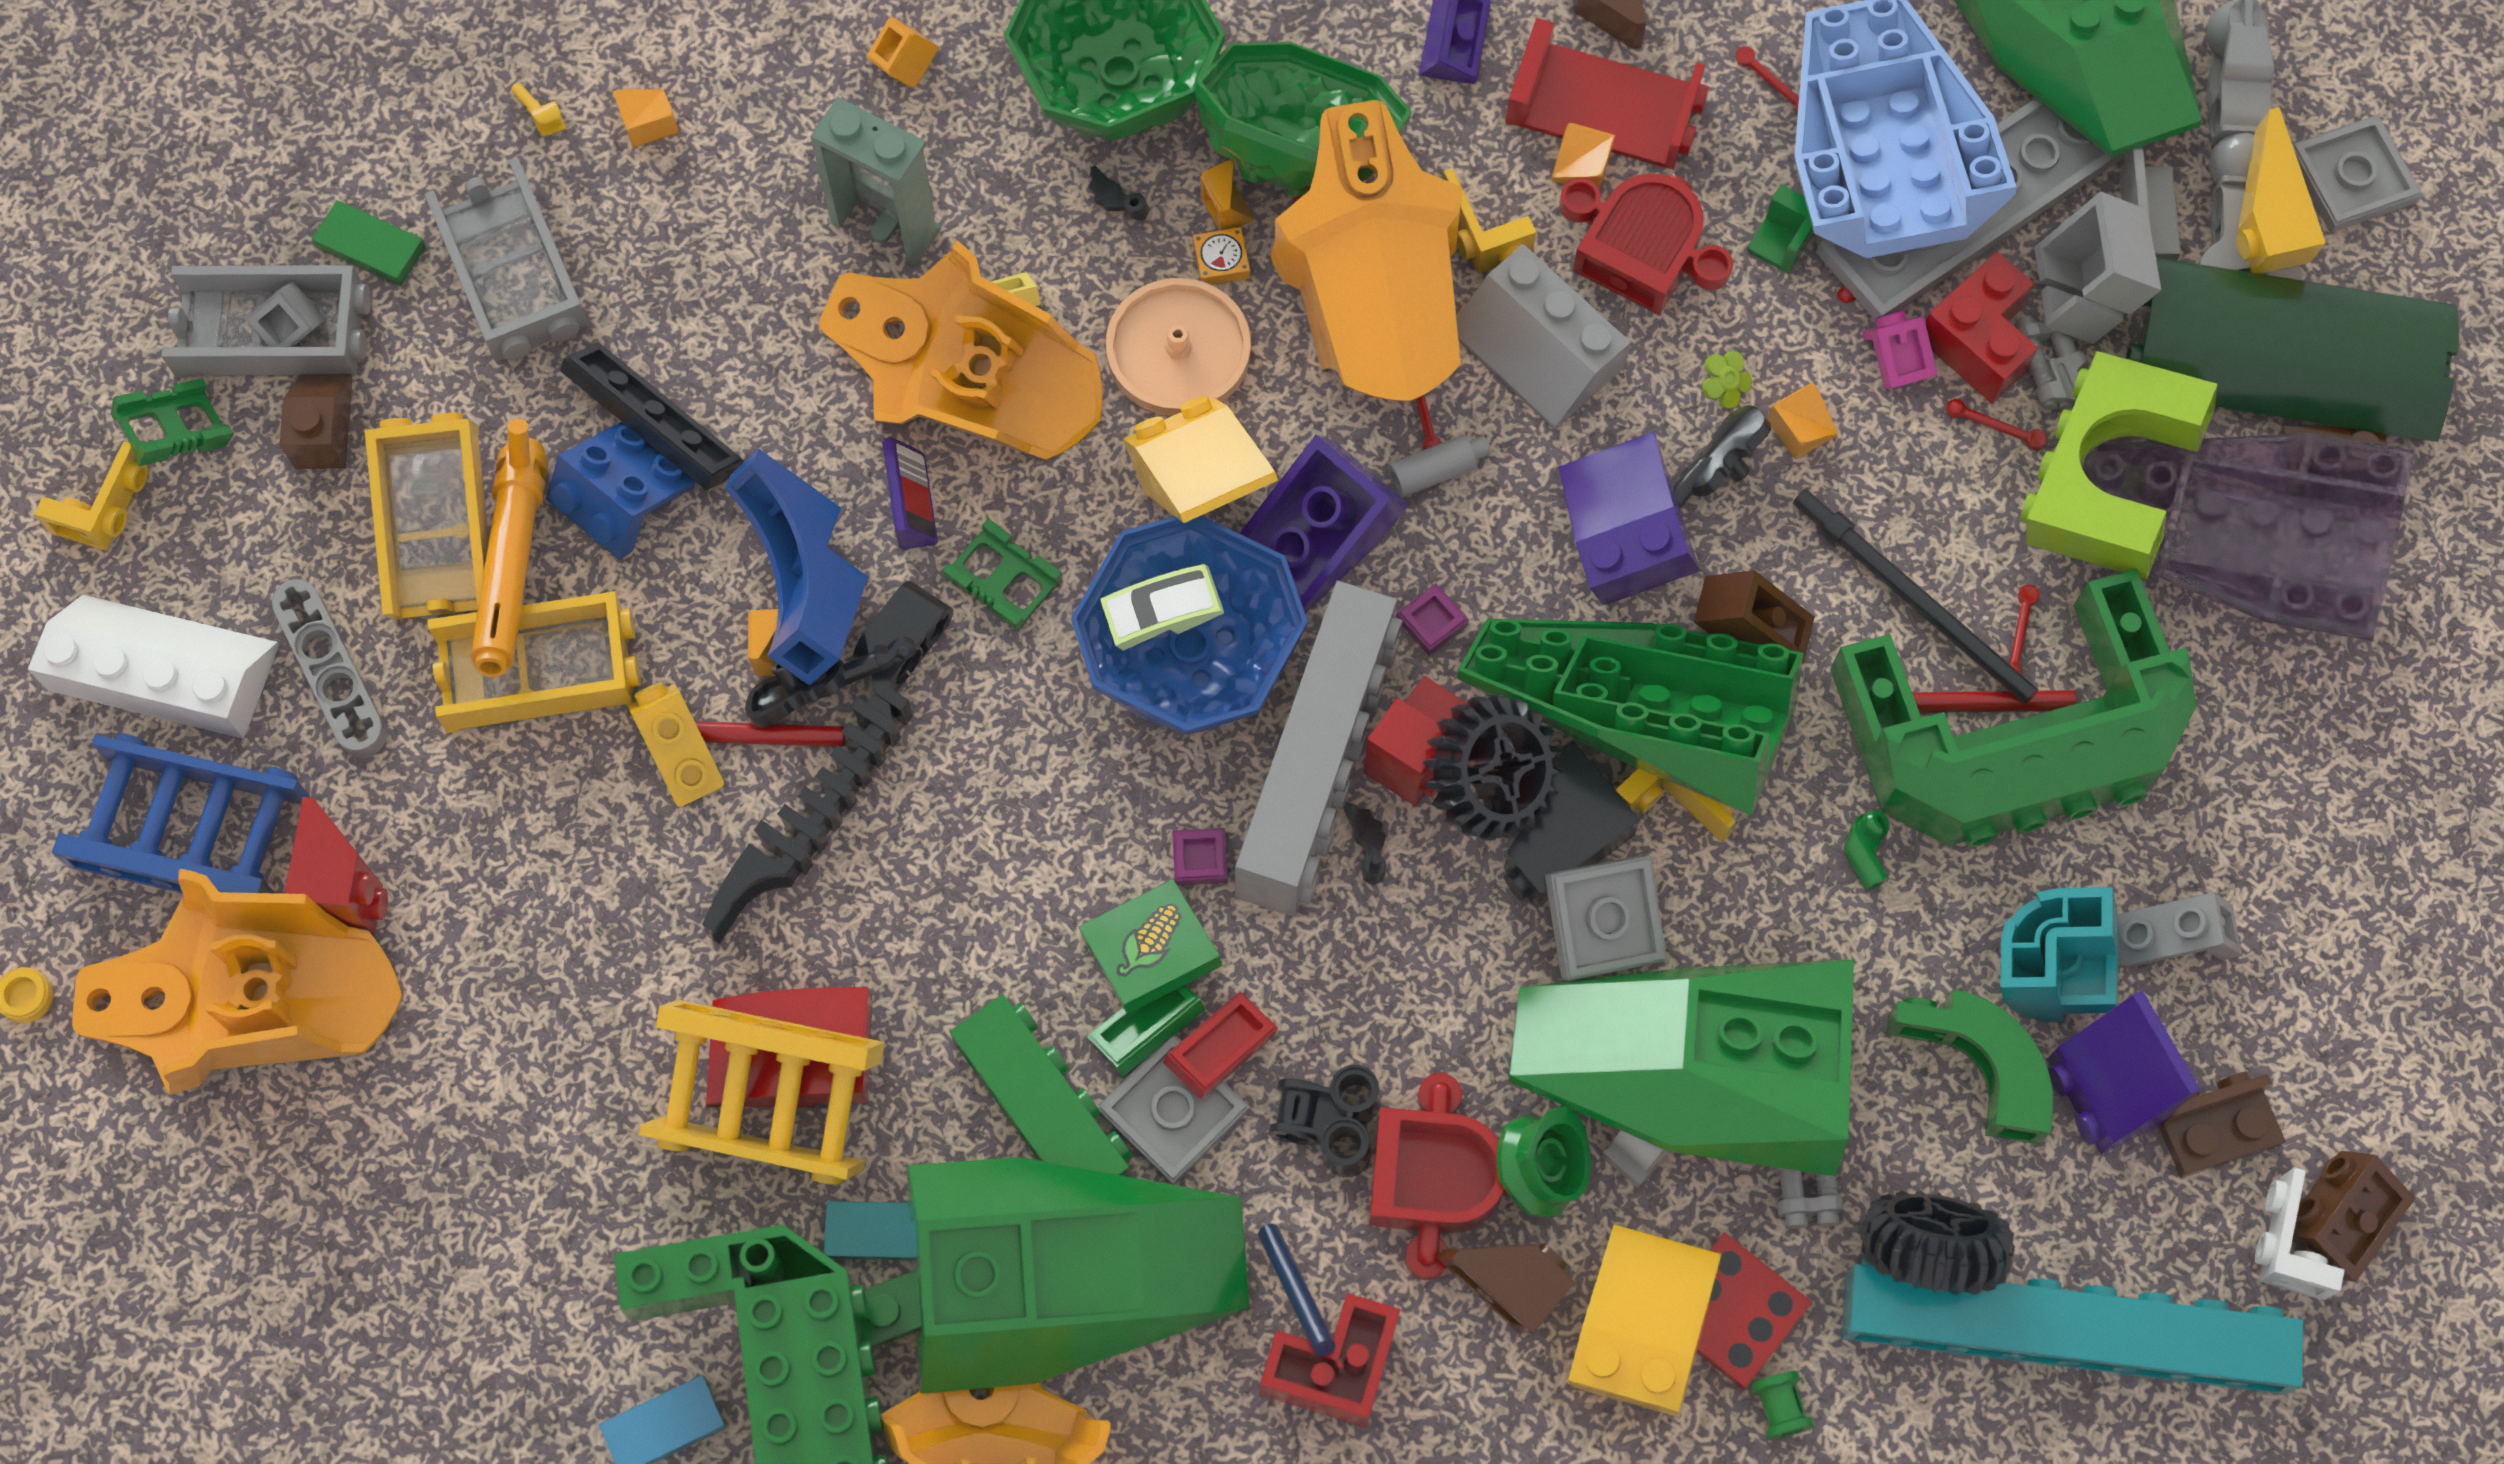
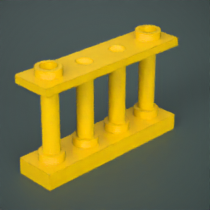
M683 1000L659 1006L656 1028L674 1031V1039L679 1042L667 1117H659L641 1124L640 1136L657 1139L656 1146L665 1150L682 1152L688 1151L691 1146L812 1172L811 1179L823 1184L841 1185L844 1184V1180L864 1171L866 1160L843 1155L855 1078L862 1075V1070L865 1071L882 1063L885 1042ZM707 1038L726 1042L725 1050L730 1052L718 1129L688 1122L700 1044H705ZM758 1049L776 1052L777 1061L782 1062L769 1139L739 1133L751 1057L758 1054ZM810 1060L829 1063V1071L834 1073L821 1151L791 1144L803 1066L809 1065Z

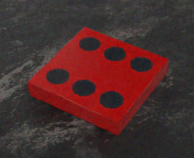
M1723 1232L1709 1250L1722 1254L1696 1353L1744 1391L1812 1304V1301Z

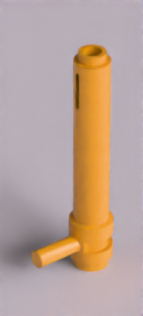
M519 418L508 422V440L497 455V473L494 476L492 485V498L495 501L471 649V661L475 665L476 671L487 677H500L504 675L514 662L536 510L544 499V480L547 477L549 465L545 448L539 441L529 437L528 423Z

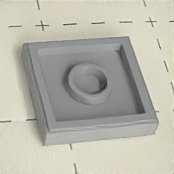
M2379 115L2292 144L2309 195L2330 233L2416 204L2423 196Z
M1639 855L1545 874L1562 980L1571 981L1667 961L1650 855Z
M1176 1035L1149 1055L1097 1106L1101 1116L1171 1185H1175L1250 1111V1107L1224 1081L1205 1098L1200 1100L1163 1063L1166 1055L1182 1042Z

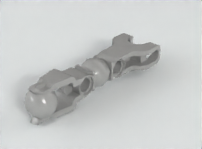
M2233 0L2226 2L2210 16L2206 31L2209 47L2213 51L2206 90L2212 149L2208 168L2212 181L2216 186L2212 191L2211 246L2205 251L2197 264L2251 272L2248 260L2242 259L2237 248L2238 225L2253 150L2254 133L2269 109H2271V81L2274 75V62L2268 37L2270 24L2267 14L2263 11L2258 0ZM2300 266L2263 274L2300 280Z

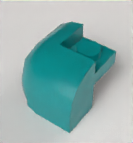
M2113 887L2056 888L2036 892L2037 898L2020 907L2010 921H2005L2001 937L2000 988L2004 1002L2010 1010L2024 1017L2048 1022L2065 1023V1014L2109 1012L2118 1005V973H2120L2118 916Z

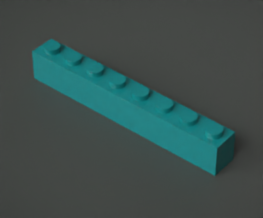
M1865 1259L1861 1260V1265L1854 1264L1845 1277L1841 1340L2284 1395L2302 1387L2303 1319L2285 1317V1310L2277 1307L2255 1306L2250 1308V1313L2231 1311L2229 1310V1303L2212 1299L2195 1300L2194 1306L2174 1304L2173 1296L2163 1293H2140L2138 1299L2117 1297V1289L2112 1287L2085 1286L2083 1287V1292L2061 1290L2062 1283L2050 1279H2030L2027 1281V1285L2006 1283L2005 1280V1283L1997 1285L1995 1290H1981L1979 1294L1975 1295L1960 1292L1959 1295L1955 1296L1945 1291L1934 1293L1926 1288L1914 1289L1913 1285L1906 1282L1896 1283L1892 1280L1891 1275L1880 1274L1875 1270V1266H1871Z

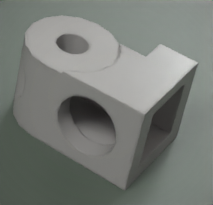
M1620 1131L1602 1157L1639 1189L1671 1152Z

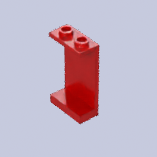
M1536 17L1509 96L1505 122L1562 139L1568 123L1615 135L1612 153L1674 170L1679 153L1688 156L1697 127L1688 125L1691 114L1693 112L1701 115L1710 87L1701 84L1705 64L1696 62L1690 82L1552 44L1555 23Z

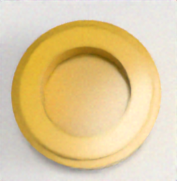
M28 967L16 968L6 973L0 979V1012L11 1021L16 1023L34 1022L44 1016L51 1007L54 996L53 987L50 981L39 971Z

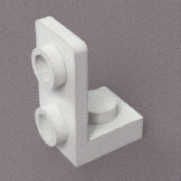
M2292 1168L2281 1176L2279 1180L2274 1179L2267 1193L2265 1209L2273 1214L2269 1232L2264 1231L2261 1234L2256 1247L2255 1263L2262 1265L2259 1282L2326 1300L2341 1291L2344 1269L2327 1265L2328 1259L2317 1253L2295 1251L2293 1255L2290 1254L2305 1178L2304 1170Z

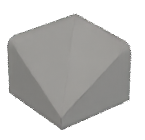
M293 281L279 289L245 318L246 322L268 347H294L325 322L324 316Z

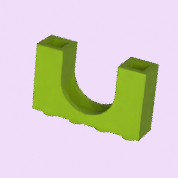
M2097 351L2090 368H2081L2078 373L2072 395L2077 400L2072 411L2064 409L2060 416L2055 433V438L2060 440L2055 452L2047 450L2044 454L2038 472V480L2042 481L2037 494L2029 493L2024 502L2020 522L2027 524L2026 544L2122 573L2137 569L2140 578L2147 580L2164 538L2167 511L2119 498L2100 490L2087 478L2081 465L2086 456L2100 444L2125 436L2148 438L2198 452L2215 411L2218 384Z

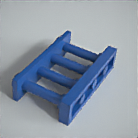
M117 733L115 739L100 735L94 736L92 745L107 761L112 763L87 831H80L79 837L58 833L51 853L68 868L181 894L183 893L178 882L180 869L206 875L218 892L275 893L263 880L264 875L259 871L284 801L301 804L303 797H310L297 781L298 777L295 774L275 767H267L264 773L148 747L146 741L124 733ZM137 767L162 773L138 841L132 842L129 848L111 845L112 840L108 836L133 768ZM183 779L212 784L188 854H182L180 860L162 856L163 852L158 848ZM234 789L261 795L262 799L239 865H233L231 871L212 868L213 863L209 861Z

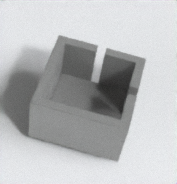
M2100 191L2034 247L2039 282L2047 285L2041 290L2046 327L2091 344L2097 342L2121 323L2124 313L2131 315L2161 291L2148 209Z

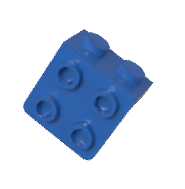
M620 422L558 455L546 500L620 560L634 550L644 516L693 489L696 482L623 422Z

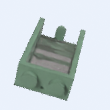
M837 97L811 135L831 224L840 229L859 200L882 211V213L871 228L872 239L877 243H885L900 225L907 263L916 268L941 230L940 224L936 223L934 219L935 213H933L934 208L923 151L926 147V141Z

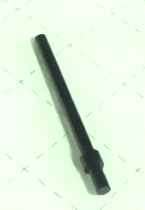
M1807 489L1798 494L1793 501V505L1821 528L1819 534L1834 547L1841 545L2024 705L2036 695L2039 690L2036 686L1854 530L1856 524L1841 511L1834 513Z

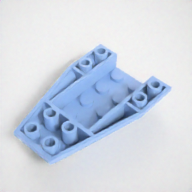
M1864 0L1806 12L1795 164L1814 234L1864 258L1964 240L2017 194V186L1994 116L1908 0Z

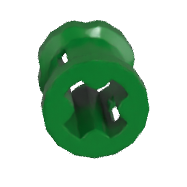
M1789 1371L1769 1376L1751 1385L1753 1394L1760 1396L1769 1424V1428L1765 1431L1768 1441L1800 1434L1816 1427L1813 1417L1806 1416L1796 1385L1801 1380L1798 1371Z

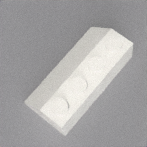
M82 595L47 621L28 670L48 691L244 739L279 648V643Z

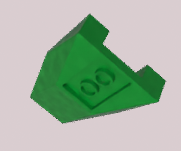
M1487 618L1458 669L1457 679L1488 695H1504L1509 699H1519L1527 703V710H1536L1538 713L1543 714L1541 722L1611 757L1752 816L1797 705L1804 653L1788 650L1779 644L1761 645L1736 640L1733 636L1718 633L1710 635L1685 630L1682 626L1670 623L1659 625L1639 622Z
M1854 959L1687 967L1519 987L1509 1082L1669 1152L1836 1176L1849 1140Z

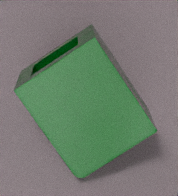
M1780 184L1771 198L1766 218L1747 248L1750 254L1788 274L1814 235L1804 196Z

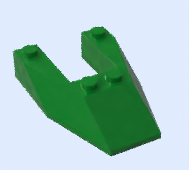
M1954 0L1996 66L2110 157L2201 126V113L2174 0Z

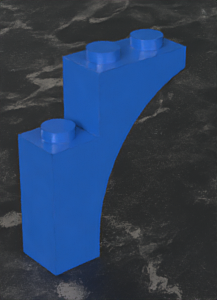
M758 448L730 475L725 490L738 503L757 531L774 573L778 595V619L768 657L808 685H811L840 660L868 576L827 548L841 507Z

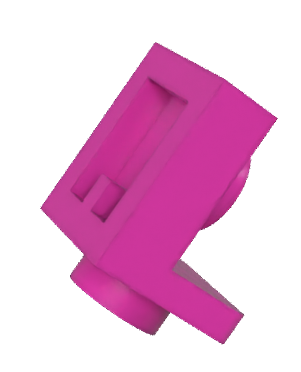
M1904 310L1893 312L1887 316L1876 317L1877 327L1862 331L1864 341L1873 340L1884 389H1892L1938 376L1924 317L1906 319Z

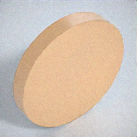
M1163 279L1137 289L1118 306L1107 329V364L1116 385L1135 404L1162 415L1174 416L1181 412V405L1201 396H1208L1209 399L1216 398L1220 402H1224L1239 387L1250 363L1251 337L1244 314L1226 293L1211 284L1195 279Z

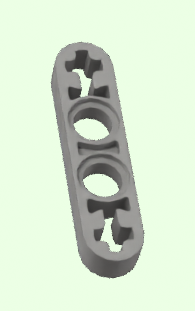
M293 579L284 582L273 594L271 602L273 611L335 738L343 749L354 757L366 758L373 756L382 749L386 742V727L323 599L313 585L305 580ZM298 595L305 601L303 603L304 608L312 622L306 623L304 626L294 610L290 609L292 608L291 599ZM318 636L331 638L333 642L332 649L326 656L319 659H312L306 656V646L313 638ZM348 678L353 681V691L345 700L331 701L327 699V688L334 680ZM356 711L362 723L367 728L370 727L367 730L368 739L359 742L356 737H352L355 734V730L346 714Z

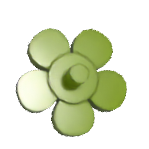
M1728 351L1724 357L1720 354H1712L1706 359L1704 364L1706 372L1712 377L1704 380L1702 384L1703 393L1708 399L1719 398L1720 406L1725 409L1738 406L1740 393L1748 392L1752 384L1750 373L1741 371L1744 366V359L1739 352Z

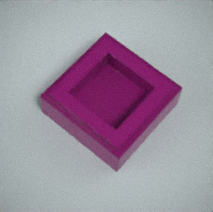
M1436 583L1396 613V618L1403 620L1402 626L1428 655L1439 649L1469 624V619Z
M1225 828L1172 831L1174 881L1177 885L1228 883Z

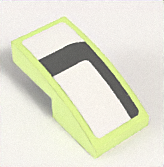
M1205 564L1160 575L1100 599L1115 646L1122 650L1131 648L1168 630L1180 634L1224 614L1211 572Z

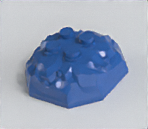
M1202 515L1186 523L1173 516L1121 531L1071 617L1092 688L1136 716L1185 735L1203 732L1220 725L1258 715L1279 680L1308 624L1285 555ZM1202 564L1209 567L1224 614L1180 634L1168 630L1126 650L1115 646L1100 600L1101 598L1170 572Z

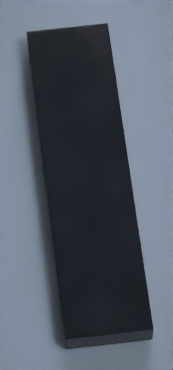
M599 342L563 359L560 369L561 373L706 491L728 480L730 475L744 463V460Z

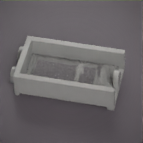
M518 158L509 161L517 180L516 182L489 192L483 178H472L465 183L470 199L442 209L434 190L425 193L429 207L495 362L503 359L517 360L523 358L531 352L533 347L551 340L556 342L569 340L580 329L589 326Z
M353 265L172 266L171 276L183 293L181 308H170L168 311L169 326L178 339L177 347H162L161 357L176 378L205 375L351 374L352 377H356L358 360H364L367 352L366 334L361 329L362 314H369L371 294L369 286L362 283ZM293 281L324 316L325 322L294 347H268L246 322L245 318L279 289Z

